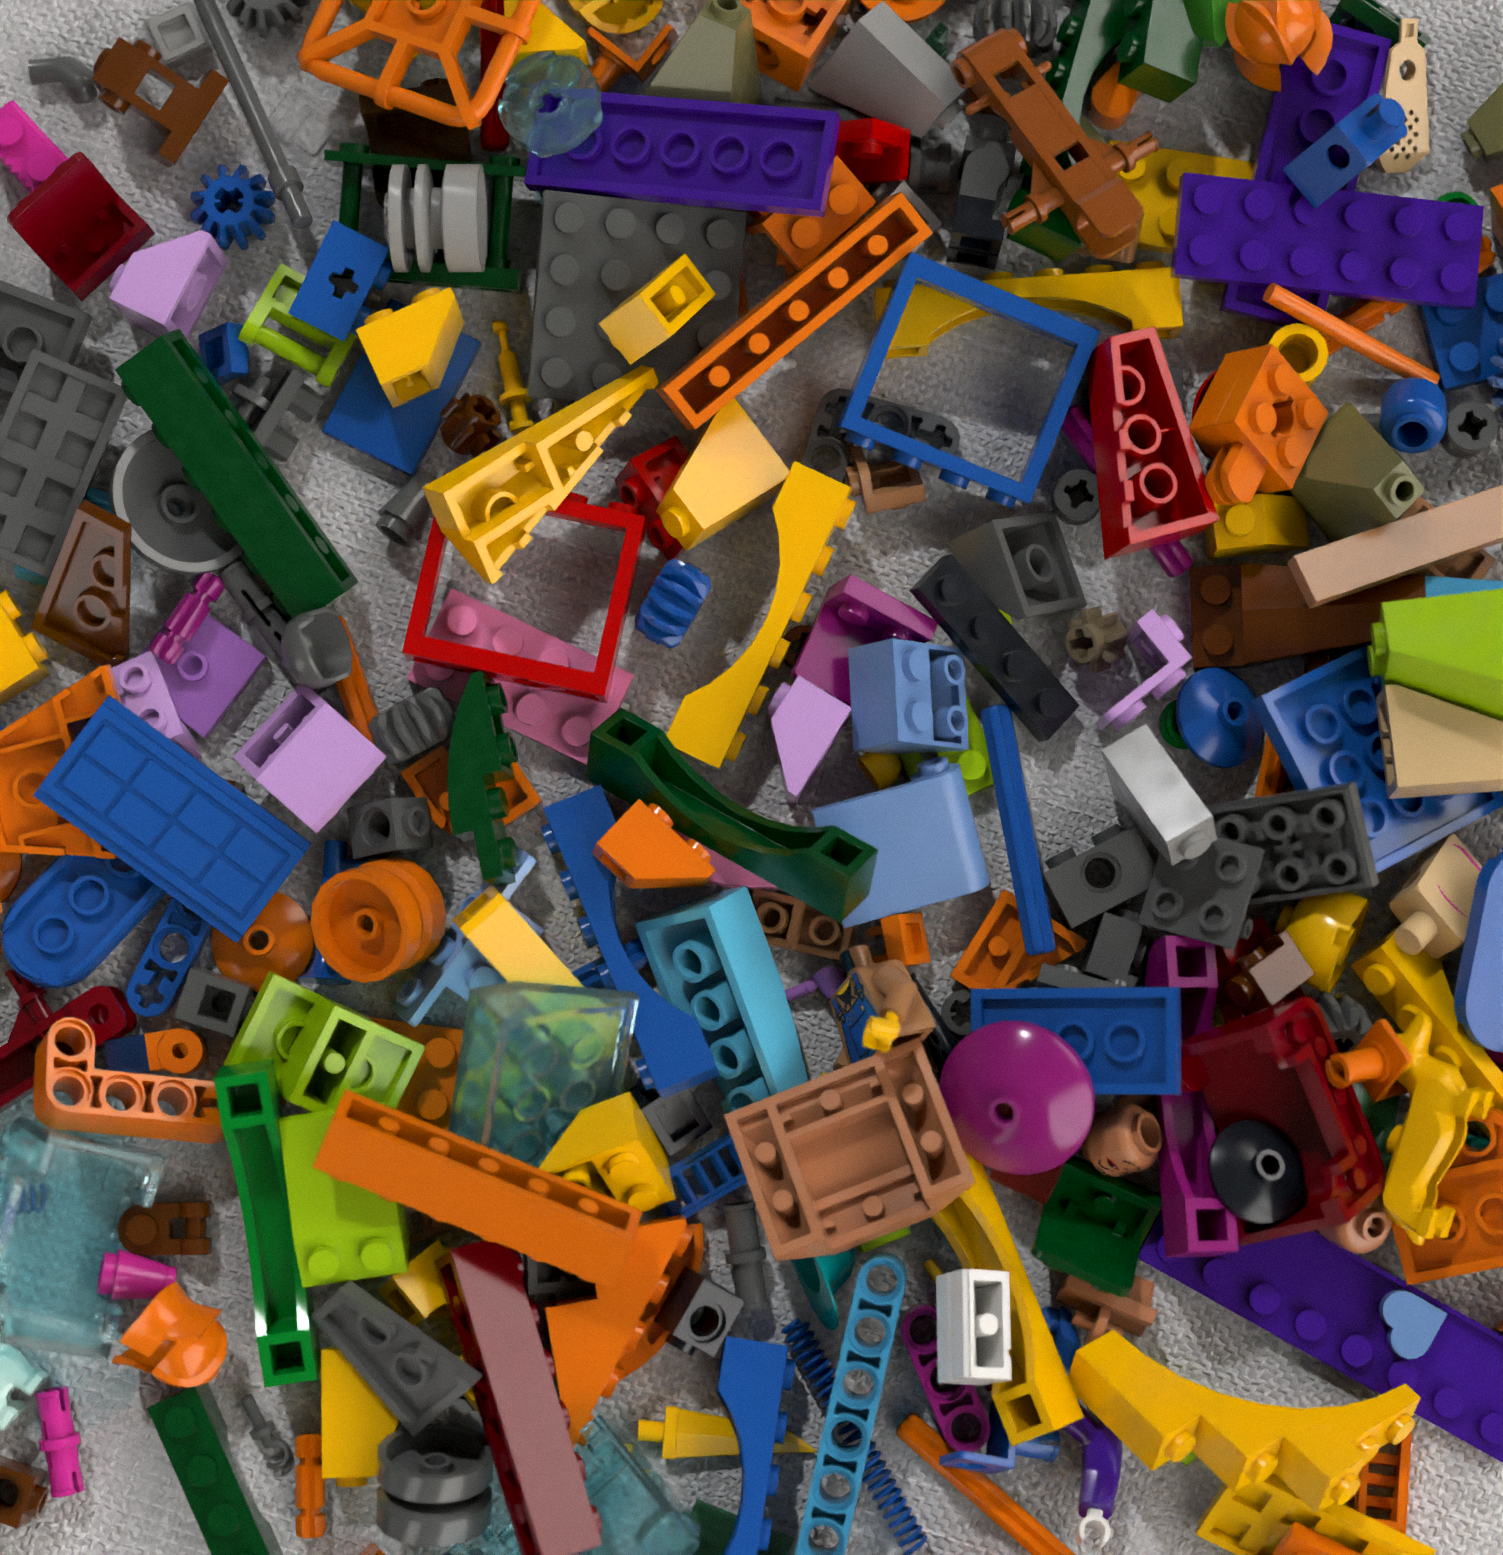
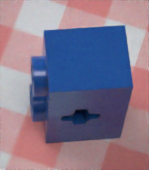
M333 220L288 313L344 342H347L351 333L358 336L355 329L364 326V320L372 313V309L366 307L365 304L373 287L382 291L393 271L392 262L387 260L390 255V248ZM350 269L354 271L352 281L359 285L358 290L355 294L346 292L342 299L335 297L337 287L331 283L332 277L335 274L344 276L347 270Z

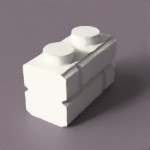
M960 1269L936 1276L938 1383L988 1385L1012 1380L1011 1356L1008 1355V1350L1011 1349L1009 1272Z

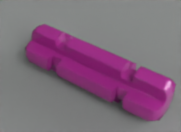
M211 572L196 576L190 585L193 587L192 592L184 594L164 624L167 630L164 634L159 632L150 645L151 653L163 662L170 665L176 663L184 651L182 644L184 641L190 642L210 612L209 603L211 601L216 603L225 589L223 581Z

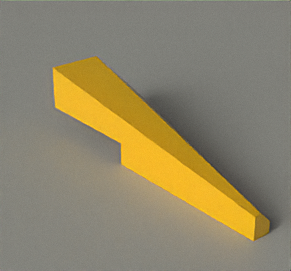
M644 365L637 367L422 487L441 532L485 582L493 584L503 575L500 571L501 567L516 549H524L531 541L532 537L529 533L548 510L555 511L593 465L603 452L600 446L616 427H624L632 417L629 413L630 409L647 389H655L659 384L654 368Z

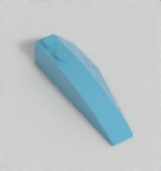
M747 886L711 893L634 923L661 996L674 1007L696 1018L702 1029L720 1073V1076L714 1078L725 1096V1099L720 1101V1104L726 1114L808 1082L796 1027L783 983Z

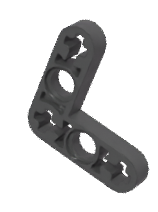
M837 388L826 393L818 404L801 464L815 470L811 463V457L814 452L821 448H831L837 452L841 462L836 471L824 475L843 483L846 475L845 467H848L852 455L851 447H854L855 444L851 442L844 444L830 436H817L819 430L828 435L830 433L833 415L826 412L827 408H836L839 401L846 403L850 390ZM869 396L861 418L875 423L882 415H894L902 423L903 432L901 434L910 437L911 421L921 423L917 430V434L932 437L935 430H941L945 432L944 441L951 443L950 448L941 447L940 450L954 456L956 455L960 444V435L958 428L952 421L944 417ZM840 428L838 438H845L847 431ZM915 438V440L930 446L929 442ZM875 443L873 448L892 455L894 450Z

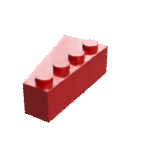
M1155 326L1110 336L1093 349L1086 365L1104 560L1192 537L1220 521L1214 502L1207 492L1205 475Z

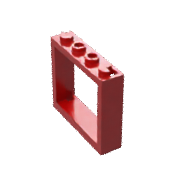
M573 492L566 496L555 511L548 510L545 514L546 516L626 532L594 673L426 637L448 541L447 537L441 532L435 516L432 521L404 641L403 655L408 661L468 674L482 671L492 679L607 703L647 524L645 516L637 515L638 509L636 507L620 502H609L607 508L587 504V497Z

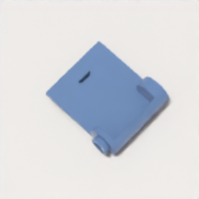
M947 757L928 759L917 765L918 772L910 776L911 782L811 809L816 827L835 825L878 849L870 893L842 921L844 928L979 891L990 884L960 764L948 763Z

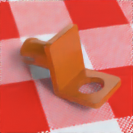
M667 23L636 62L590 26L586 34L599 47L597 50L600 54L572 88L574 90L609 92L623 73L627 75L632 73L645 83L677 42L679 36L675 28Z
M1386 1019L1377 1020L1354 1051L1333 1054L1330 1056L1331 1059L1326 1061V1076L1329 1082L1336 1088H1345L1351 1084L1361 1082L1374 1102L1408 1093L1407 1089L1400 1082L1395 1083V1081L1410 1064L1412 1056Z

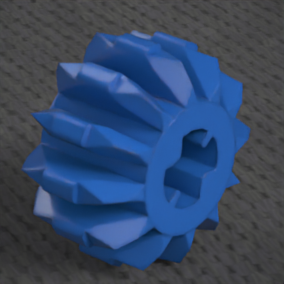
M219 164L217 170L219 178L213 181L210 176L201 174L200 181L206 191L191 192L190 199L198 207L190 213V217L194 224L202 225L201 230L210 233L214 239L217 237V244L221 250H228L235 239L240 249L247 251L249 248L247 237L253 234L256 239L265 241L266 234L260 224L275 223L276 216L268 208L276 202V198L272 191L264 190L267 182L261 174L249 177L248 168L240 164L233 176H231L227 167ZM232 202L236 206L241 205L242 208L237 213H234L230 209L226 210L225 207L228 203Z
M676 558L666 562L635 617V629L657 645L660 643L670 649L678 646L711 589V578L701 573V569L689 562L684 563Z

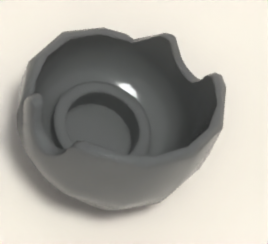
M323 607L304 612L287 623L281 636V654L285 667L296 682L311 689H319L331 686L351 674L352 651L349 637L341 620L331 609Z

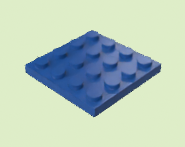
M1372 642L1250 702L1296 791L1356 781L1376 871L1379 873L1502 807L1503 796L1500 791L1388 799L1375 700L1382 689L1379 676H1370L1367 659V646L1372 645Z

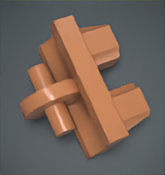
M1069 1274L1059 1285L1054 1301L1075 1309L1071 1324L1087 1330L1084 1346L1113 1329L1121 1336L1126 1331L1141 1337L1146 1327L1153 1325L1157 1310L1151 1308L1154 1283L1137 1275H1134L1132 1288L1126 1297H1118L1112 1293L1100 1292L1088 1282Z

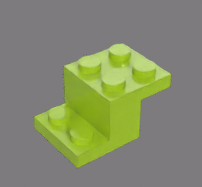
M269 971L223 1065L274 1058L279 1094L289 1102L312 1112L337 1109L345 1089L378 1103L385 1102V1106L396 1110L426 1046L374 1022L353 1008Z

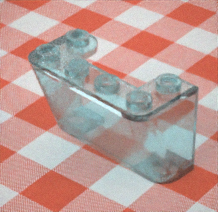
M18 1117L12 1125L5 1127L0 1139V1154L2 1156L0 1160V1344L108 1360L122 1308L113 1301H109L107 1296L97 1294V1282L104 1252H117L120 1242L117 1231L119 1220L123 1213L129 1209L131 1200H134L143 1207L152 1208L166 1157L152 1149L85 1132L56 1130L46 1127L40 1121ZM146 1166H147L146 1178H145V1181H144V1183H143V1185H142V1182H143V1174H144L145 1168H146ZM103 1318L102 1331L99 1336L100 1324Z

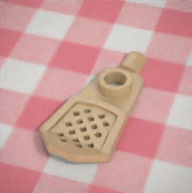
M1400 18L1399 42L1389 49L1382 97L1384 99H1394L1402 106L1405 112L1404 124L1407 127V134L1375 160L1380 173H1406L1430 153L1425 49L1417 43L1419 18ZM1404 62L1407 70L1404 78L1402 79L1399 73V69L1401 64Z

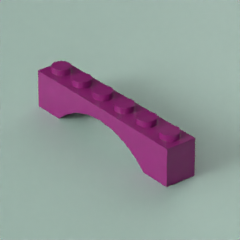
M1164 936L1148 944L1144 954L1146 987L1181 988V1040L1211 1030L1213 1010L1218 991L1215 945L1185 936ZM1202 1089L1191 1093L1181 1091V1095H1154L1155 1118L1160 1125L1163 1138L1162 1147L1158 1152L1165 1258L1213 1257L1239 1251L1236 1216L1220 1202L1209 1178L1208 1157L1216 1135L1213 1116Z

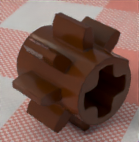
M465 393L459 400L453 397L439 413L446 420L440 427L442 439L452 451L459 455L467 456L472 454L475 458L483 450L486 452L492 449L503 437L496 430L502 423L500 411L485 396L478 394L470 396L469 393Z

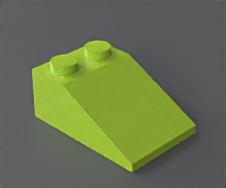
M336 1109L285 1116L279 1119L293 1241L303 1288L408 1272L410 1240L403 1204L385 1200L377 1193L350 1182L336 1180L327 1173L313 1168Z

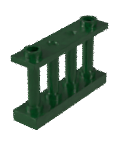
M345 142L339 143V151L325 150L324 160L328 164L343 167L338 222L358 232L363 169L390 171L392 164H408L411 181H413V173H416L418 164H428L432 175L442 176L444 175L446 164H482L485 179L493 180L485 271L449 272L444 259L443 249H437L431 272H420L418 262L413 260L410 272H395L393 269L387 282L522 294L524 274L519 269H512V260H507L513 182L524 183L527 167L520 166L519 158L494 155L490 156V164L369 154L370 146ZM348 269L344 276L335 274L332 278L352 279L354 271Z

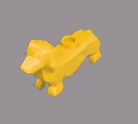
M1421 1011L1416 1014L1404 1033L1397 1034L1412 1056V1061L1397 1079L1409 1093L1410 1106L1404 1124L1395 1126L1387 1140L1386 1150L1388 1154L1392 1155L1383 1189L1385 1214L1390 1221L1406 1230L1410 1239L1416 1245H1423L1424 1239H1432L1433 1236L1438 1238L1448 1236L1456 1209L1449 1206H1442L1439 1210L1436 1209V1201L1439 1195L1437 1186L1463 1147L1467 1136V1119L1469 1115L1485 1119L1494 1092L1478 1088L1475 1090L1467 1088L1460 1071L1456 1067L1428 1054L1433 1023L1431 1018Z

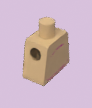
M1454 832L1425 849L1418 856L1389 900L1390 910L1402 923L1394 932V940L1398 947L1408 954H1418L1424 948L1432 958L1438 959L1465 942L1475 886L1482 865Z

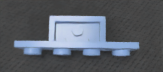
M517 847L519 866L513 868L516 883L500 887L493 886L507 901L536 863L535 858ZM484 881L476 893L466 897L460 905L457 915L491 884ZM514 908L540 937L545 929ZM454 922L447 933L444 934L436 951L427 957V960L417 974L408 978L402 984L392 1010L405 1022L416 1027L443 989L448 987L484 1013L507 980Z

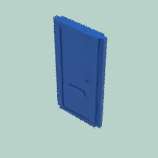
M108 695L33 795L236 943L245 934L312 845L306 838L111 695Z

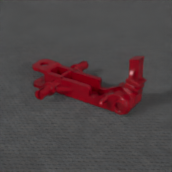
M9 969L4 973L20 998L16 1002L20 1010L8 1042L0 1047V1113L34 1093L35 1053L31 1046L43 1040L56 1021L62 1018L73 1017L88 1024L94 1033L95 1054L105 1049V1041L122 1038L135 1029L137 1016L119 988L95 986L53 1013L44 999L47 995L44 987L38 988L36 985L23 979L13 969ZM55 1042L56 1047L61 1053L75 1056L72 1047L67 1043Z

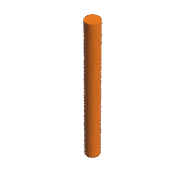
M1271 283L1267 287L1263 295V301L1311 326L1404 379H1427L1437 385L1440 377L1438 373L1276 283Z

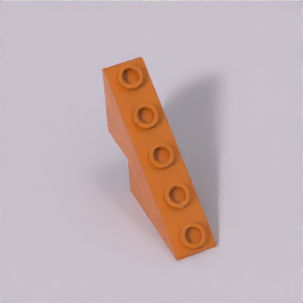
M684 1214L639 1222L634 1243L612 1289L595 1283L597 1292L595 1294L545 1302L560 1400L564 1402L569 1412L570 1428L568 1433L573 1448L576 1443L583 1447L587 1444L598 1421V1418L591 1415L599 1397L602 1396L609 1399L622 1374V1370L615 1366L624 1348L631 1352L636 1348L646 1327V1323L639 1319L648 1301L656 1305L658 1304L671 1277L663 1272L672 1254L681 1258L692 1238L695 1229L687 1226Z

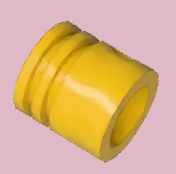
M1299 323L1286 325L1275 332L1267 344H1273L1309 388L1327 364L1329 352L1326 341L1319 331L1309 325Z

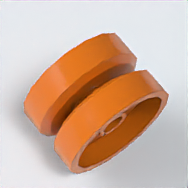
M389 856L374 859L361 864L359 867L337 873L321 885L312 903L310 925L315 945L326 963L344 978L367 983L388 978L400 970L408 969L421 963L432 955L444 936L447 913L442 893L427 871L412 860Z

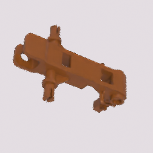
M1000 28L957 52L956 59L950 63V67L959 86L967 89L960 98L967 106L965 108L966 114L973 115L987 106H990L1000 114L1011 127L1010 140L1032 168L1030 194L1024 197L1023 204L1000 216L1002 225L1005 229L1007 228L1008 234L1013 235L1034 221L1037 224L1043 223L1048 219V213L1059 207L1070 221L1075 233L1094 257L1106 259L1130 246L1136 239L1137 229L1135 225L1142 218L1143 208L1125 182L1116 174L1120 171L1125 173L1131 172L1136 168V162L1159 150L1156 137L1152 138L1153 133L1146 131L1143 135L1127 144L1118 142L1113 146L1088 138L1042 76L1051 70V63L1045 61L1035 67L1027 56V46L1022 35L1015 28L1008 30ZM999 75L1002 80L1010 77L1020 84L1022 91L1011 97L1008 91L1005 92L995 79L996 76ZM1067 150L1077 164L1064 171L1054 157ZM1117 236L1116 238H1114V239H1112V240L1103 239V238H1109V239H1110V238H1113V237Z

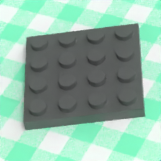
M551 190L543 191L526 397L578 401L641 365L654 368L659 384L655 387L656 389L735 324L738 316L747 212ZM686 254L716 295L670 338L630 365L622 353L612 345L608 335L599 323L633 293L680 256ZM647 389L633 406L671 410L655 389Z

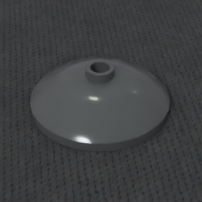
M149 430L136 438L123 451L114 466L109 489L112 514L132 524L131 548L156 567L183 575H199L221 569L236 559L243 549L231 533L225 532L217 524L212 514L213 507L202 491L195 490L187 482L182 473L183 465L172 449L164 447L157 440L153 431ZM168 502H172L179 507L180 516H174L169 512Z

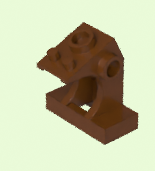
M119 37L111 49H104L95 62L93 68L95 75L92 80L101 93L98 99L120 115H124L129 108L153 124L164 137L151 157L169 168L176 164L229 80L214 69H211L203 75L195 87L160 63L162 55L146 42L136 39L133 44H130ZM147 73L172 89L160 110L134 93Z

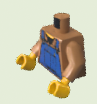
M864 944L853 946L840 954L839 958L847 978L831 997V1008L843 1047L833 1065V1070H838L881 1052H888L891 1048L918 1037L923 1042L934 1030L936 1024L917 990L916 983L911 979L903 962L895 959L874 963L868 946Z

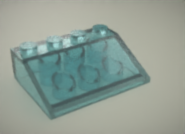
M523 981L470 989L448 1131L539 1168L581 1109L622 1094L640 997L635 992Z

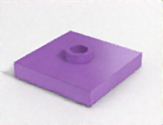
M209 614L190 642L184 641L182 644L184 651L175 664L170 665L158 659L180 720L206 739L210 737L268 659V657ZM164 624L153 637V639L150 641V643L147 645V647L144 649V651L141 653V655L150 651V645L152 644V642L154 641L159 632L162 634L165 633L167 629L166 627H164Z

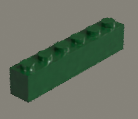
M180 329L161 335L115 369L122 379L121 387L127 398L136 406L142 407L152 421L151 428L157 440L164 447L172 449L183 465L182 473L185 479L195 490L202 491L213 507L212 514L221 529L234 536L243 549L242 556L245 563L252 572L264 578L273 591V601L282 614L293 619L301 613L323 608L359 583Z

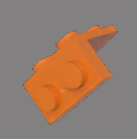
M835 155L824 217L748 211V214L753 219L746 225L745 229L750 235L765 232L795 269L801 271L866 213L876 201L838 155Z

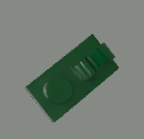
M1340 0L1329 18L1330 23L1338 25L1341 20H1348L1353 16L1356 19L1354 23L1355 30L1368 33L1372 29L1375 35L1392 39L1390 48L1399 42L1401 17L1376 0ZM1418 29L1417 43L1425 49L1432 38Z

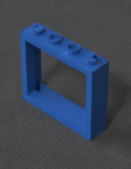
M910 252L903 259L836 427L847 431L844 440L866 450L872 451L875 443L894 450L891 460L920 470L923 462L940 469L941 472L938 479L965 490L969 482L987 488L988 491L985 498L1012 509L1016 501L1030 504L1100 331ZM915 282L1073 347L1019 482L861 418Z

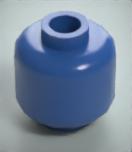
M1408 378L1402 379L1389 387L1382 397L1379 427L1382 438L1390 447L1404 453H1421L1435 447L1443 438L1447 426V402L1444 393L1436 384L1427 379Z

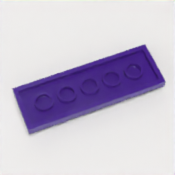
M1331 23L1333 31L1332 49L1325 66L1318 76L1306 66L1300 55L1296 57L1291 66L1279 64L1281 92L1272 91L1251 180L1295 185L1283 171V168L1374 93L1379 94L1392 39ZM1340 145L1328 153L1330 161L1337 167H1340L1350 159L1347 150ZM1359 174L1339 190L1355 191ZM1225 284L1219 307L1220 311L1280 327L1295 323L1305 324L1263 301V295L1267 288ZM1290 291L1326 311L1330 295Z
M542 87L524 184L529 191L537 192L551 190L648 202L824 217L841 118L837 111Z
M1184 172L1179 180L1171 278L1267 288L1271 283H1276L1289 291L1470 310L1475 307L1484 206L1338 190L1314 209L1300 190L1293 184Z

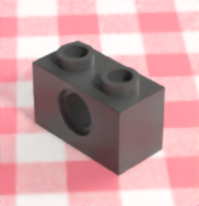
M1116 824L1090 838L1095 847L1079 855H1076L1071 847L1045 861L1049 868L1048 871L1042 873L1045 891L1064 927L1070 930L1148 890L1155 864L1135 826L1122 832L1119 825ZM1090 861H1101L1110 869L1111 880L1107 887L1095 888L1087 882L1085 868Z

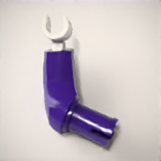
M1079 1403L1084 1418L1061 1427L1072 1438L1082 1444L1080 1449L1084 1451L1082 1454V1475L1078 1505L1079 1516L1084 1519L1076 1528L1075 1540L1081 1545L1084 1541L1085 1527H1094L1100 1534L1098 1549H1101L1109 1540L1111 1534L1110 1526L1106 1520L1112 1516L1119 1485L1122 1441L1092 1411Z

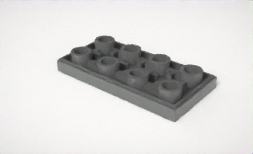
M1356 781L1205 805L1213 817L1217 837L1265 850L1248 905L1369 889L1379 884Z

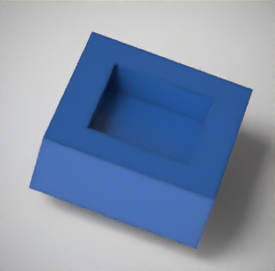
M226 322L198 335L200 358L219 385L248 374V347L245 343L238 340L244 324Z

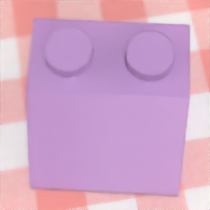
M200 230L133 252L127 264L119 265L114 272L109 285V291L112 292L109 299L130 324L156 337L180 329L188 340L229 261L213 236Z
M799 675L792 686L785 682L781 684L768 705L769 712L767 714L772 717L770 732L786 799L794 806L797 805L848 723L852 709Z

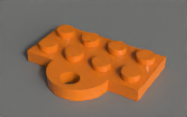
M1489 1107L1485 1119L1469 1115L1467 1122L1479 1121L1488 1127L1491 1134L1490 1144L1485 1149H1476L1464 1141L1463 1147L1437 1186L1439 1195L1436 1201V1209L1439 1210L1442 1206L1456 1209L1448 1236L1445 1238L1433 1236L1432 1239H1424L1423 1245H1416L1412 1242L1406 1230L1392 1222V1229L1407 1285L1503 1267V1110Z

